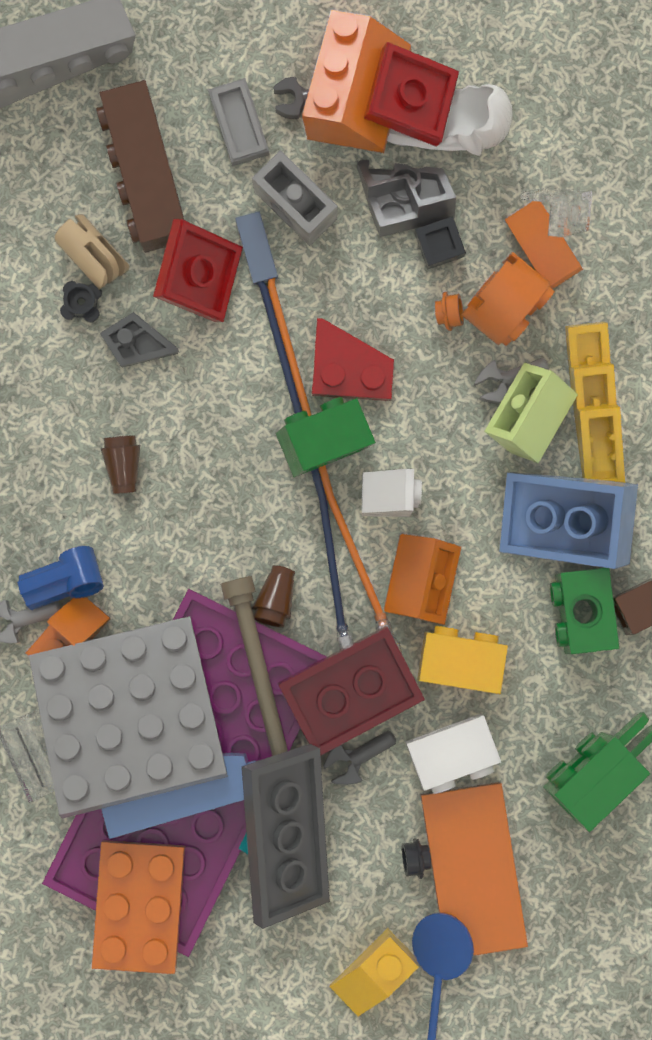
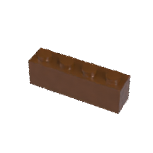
M146 80L99 92L103 106L97 107L96 111L102 131L110 130L113 143L106 145L112 168L120 167L123 181L116 182L122 205L130 204L133 218L127 220L132 242H140L146 253L166 247L173 219H185Z

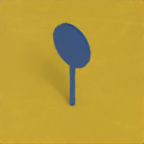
M434 913L423 918L417 924L412 937V947L417 962L424 971L434 977L427 1040H436L442 980H450L462 975L469 968L474 953L473 941L468 929L456 917L446 913Z

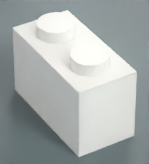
M482 714L405 741L421 787L424 791L432 789L433 794L454 788L456 786L454 780L470 774L471 780L487 776L495 772L493 765L501 763L485 716Z

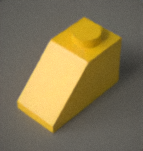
M387 928L329 987L357 1016H360L387 999L419 968L418 962L412 952Z

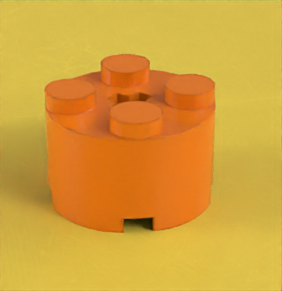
M511 252L502 262L504 265L500 270L493 272L468 303V307L461 313V316L497 345L502 343L507 346L511 341H515L530 323L525 319L527 314L531 316L537 309L540 310L555 292L549 287L550 282L514 252Z

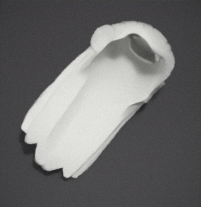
M486 84L481 85V87L467 85L463 89H455L443 139L437 147L390 129L387 141L400 146H415L431 150H467L474 155L480 156L483 149L497 146L507 136L513 116L511 101L506 92L496 85Z

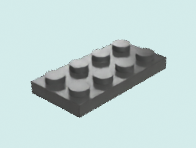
M312 744L241 766L253 923L262 929L330 902L320 748Z

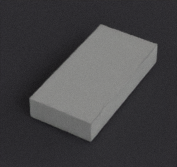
M240 79L208 89L232 166L270 155L246 79Z

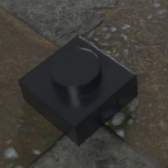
M453 216L415 229V236L427 270L465 257L466 251Z

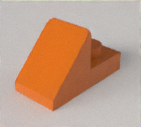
M87 597L72 598L48 619L47 623L49 626L28 649L26 654L29 656L93 640L111 618Z

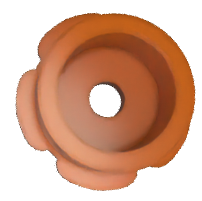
M443 292L442 299L435 301V314L438 325L444 324L448 331H452L453 327L463 326L464 317L461 316L463 305L460 294L448 295V292Z

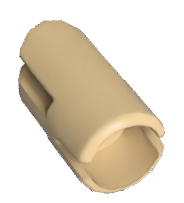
M83 214L75 215L78 223L76 224L72 219H68L58 229L54 240L100 290L107 283H111L118 276L125 274L129 270V264Z

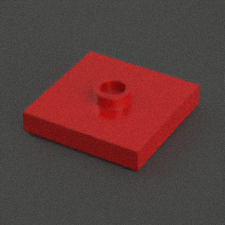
M387 42L381 51L364 119L437 147L443 139L459 71Z
M173 219L153 297L213 322H224L243 247L186 220Z

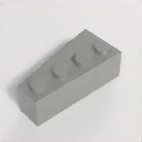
M91 0L1 27L0 109L106 63H118L126 59L132 53L136 35L121 1Z

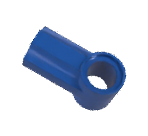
M78 546L68 549L60 554L59 561L19 575V581L17 582L20 594L30 610L40 608L66 597H89L100 592L104 587L94 549L90 546Z

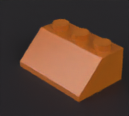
M331 10L302 113L307 140L384 153L390 128L364 119L383 46L390 42L411 51V44L371 16Z

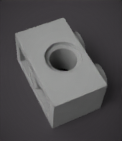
M281 150L252 177L254 193L309 246L337 220L338 206Z

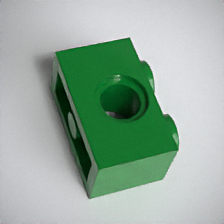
M599 568L555 574L556 582L550 583V596L553 607L559 606L561 622L555 623L557 646L564 647L565 654L620 649L610 569ZM579 600L586 601L592 609V616L586 623L577 621L573 614V608Z

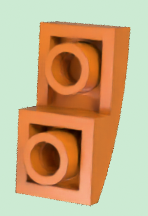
M539 198L505 219L535 270L550 282L549 287L551 289H554L583 270Z

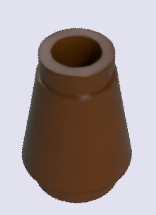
M136 435L103 438L104 448L100 449L113 494L136 492L140 445H136Z
M272 566L271 572L252 606V609L255 610V621L272 627L284 628L286 620L291 619L295 571L283 566Z

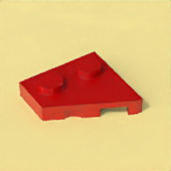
M317 318L312 396L391 401L394 359L325 319Z

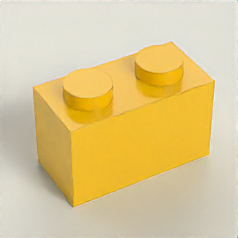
M435 626L434 633L424 632L418 681L501 694L508 645L498 644L499 636L475 632L474 640L458 637L459 629Z

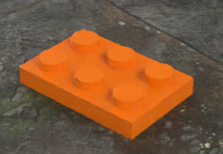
M103 840L101 842L92 969L163 974L176 973L185 845Z

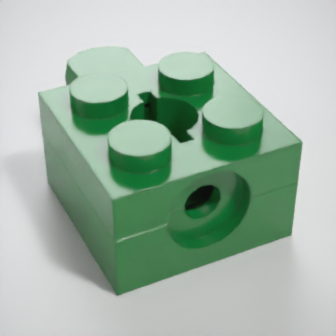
M644 712L634 716L614 736L600 732L597 736L593 732L588 734L575 747L578 754L568 764L562 760L546 775L549 782L543 788L578 825L589 833L650 775L649 771L636 759L652 743V725L639 733L649 721V717ZM633 737H635V738L625 747V745H626Z

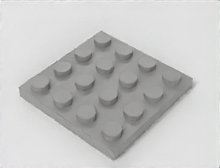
M190 616L77 643L75 646L69 645L29 655L56 802L61 818L228 777Z

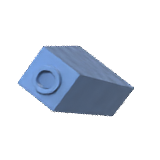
M222 753L228 777L102 808L109 839L244 800L241 766L256 762V760L249 762L246 753Z

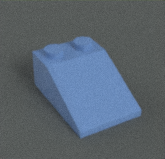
M508 472L499 552L611 569L629 565L638 484Z

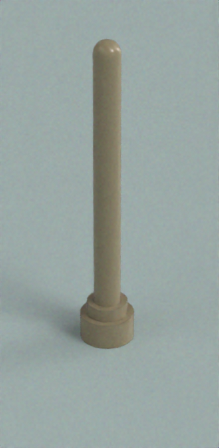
M252 576L221 583L224 600H229L230 607H235L272 756L287 752L250 602L254 601L252 593L256 592Z

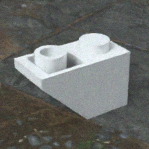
M414 469L363 473L362 516L410 517L414 508H418L419 504H421L422 481L414 479Z

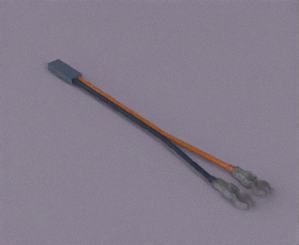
M260 211L236 217L235 220L253 285H257L261 291L294 413L306 410L308 416H311L275 286V280L278 279ZM326 465L312 470L311 474L320 504L337 620L336 630L339 650L353 644L354 638L344 620L327 500L376 614L374 616L376 621L375 629L377 631L387 626L402 653L400 642L395 638L392 625L381 608L334 497Z

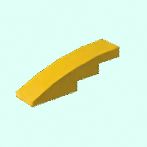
M604 321L565 326L570 385L578 394L573 402L582 477L625 483L620 406L616 402L614 365L610 362L608 323Z

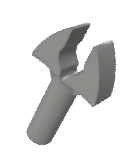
M544 358L528 363L549 370L548 363ZM495 360L490 362L481 371L474 386L489 379L496 382L501 381L502 383L495 392L482 395L479 399L488 403L500 404L522 366L509 371H503L497 368Z
M8 600L0 602V617L12 621L11 624L7 625L5 631L0 633V642L20 643L17 635L23 626L49 619L61 609L59 602L56 601L34 610L28 608L18 612L10 608Z

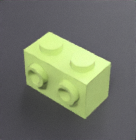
M523 363L484 432L511 454L539 463L578 394L553 371Z

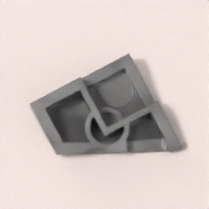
M369 160L357 161V169L367 203L380 237L423 227L452 216L455 218L456 195L443 168L424 167L417 169L412 168L408 164L395 163L393 170L369 169Z

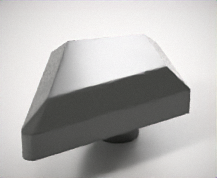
M134 312L100 333L122 368L179 353L178 348Z

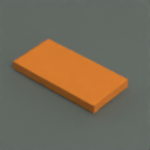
M496 782L452 789L433 794V792L420 794L439 913L452 915L465 925L473 941V956L528 947L502 783Z

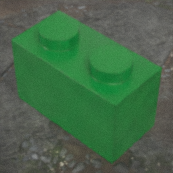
M338 397L320 405L322 412L308 416L305 410L284 419L286 425L275 434L294 478L361 452L376 443L357 398L344 403L343 398Z

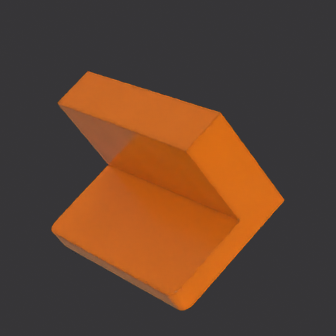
M401 534L384 611L445 625L461 546L435 538Z

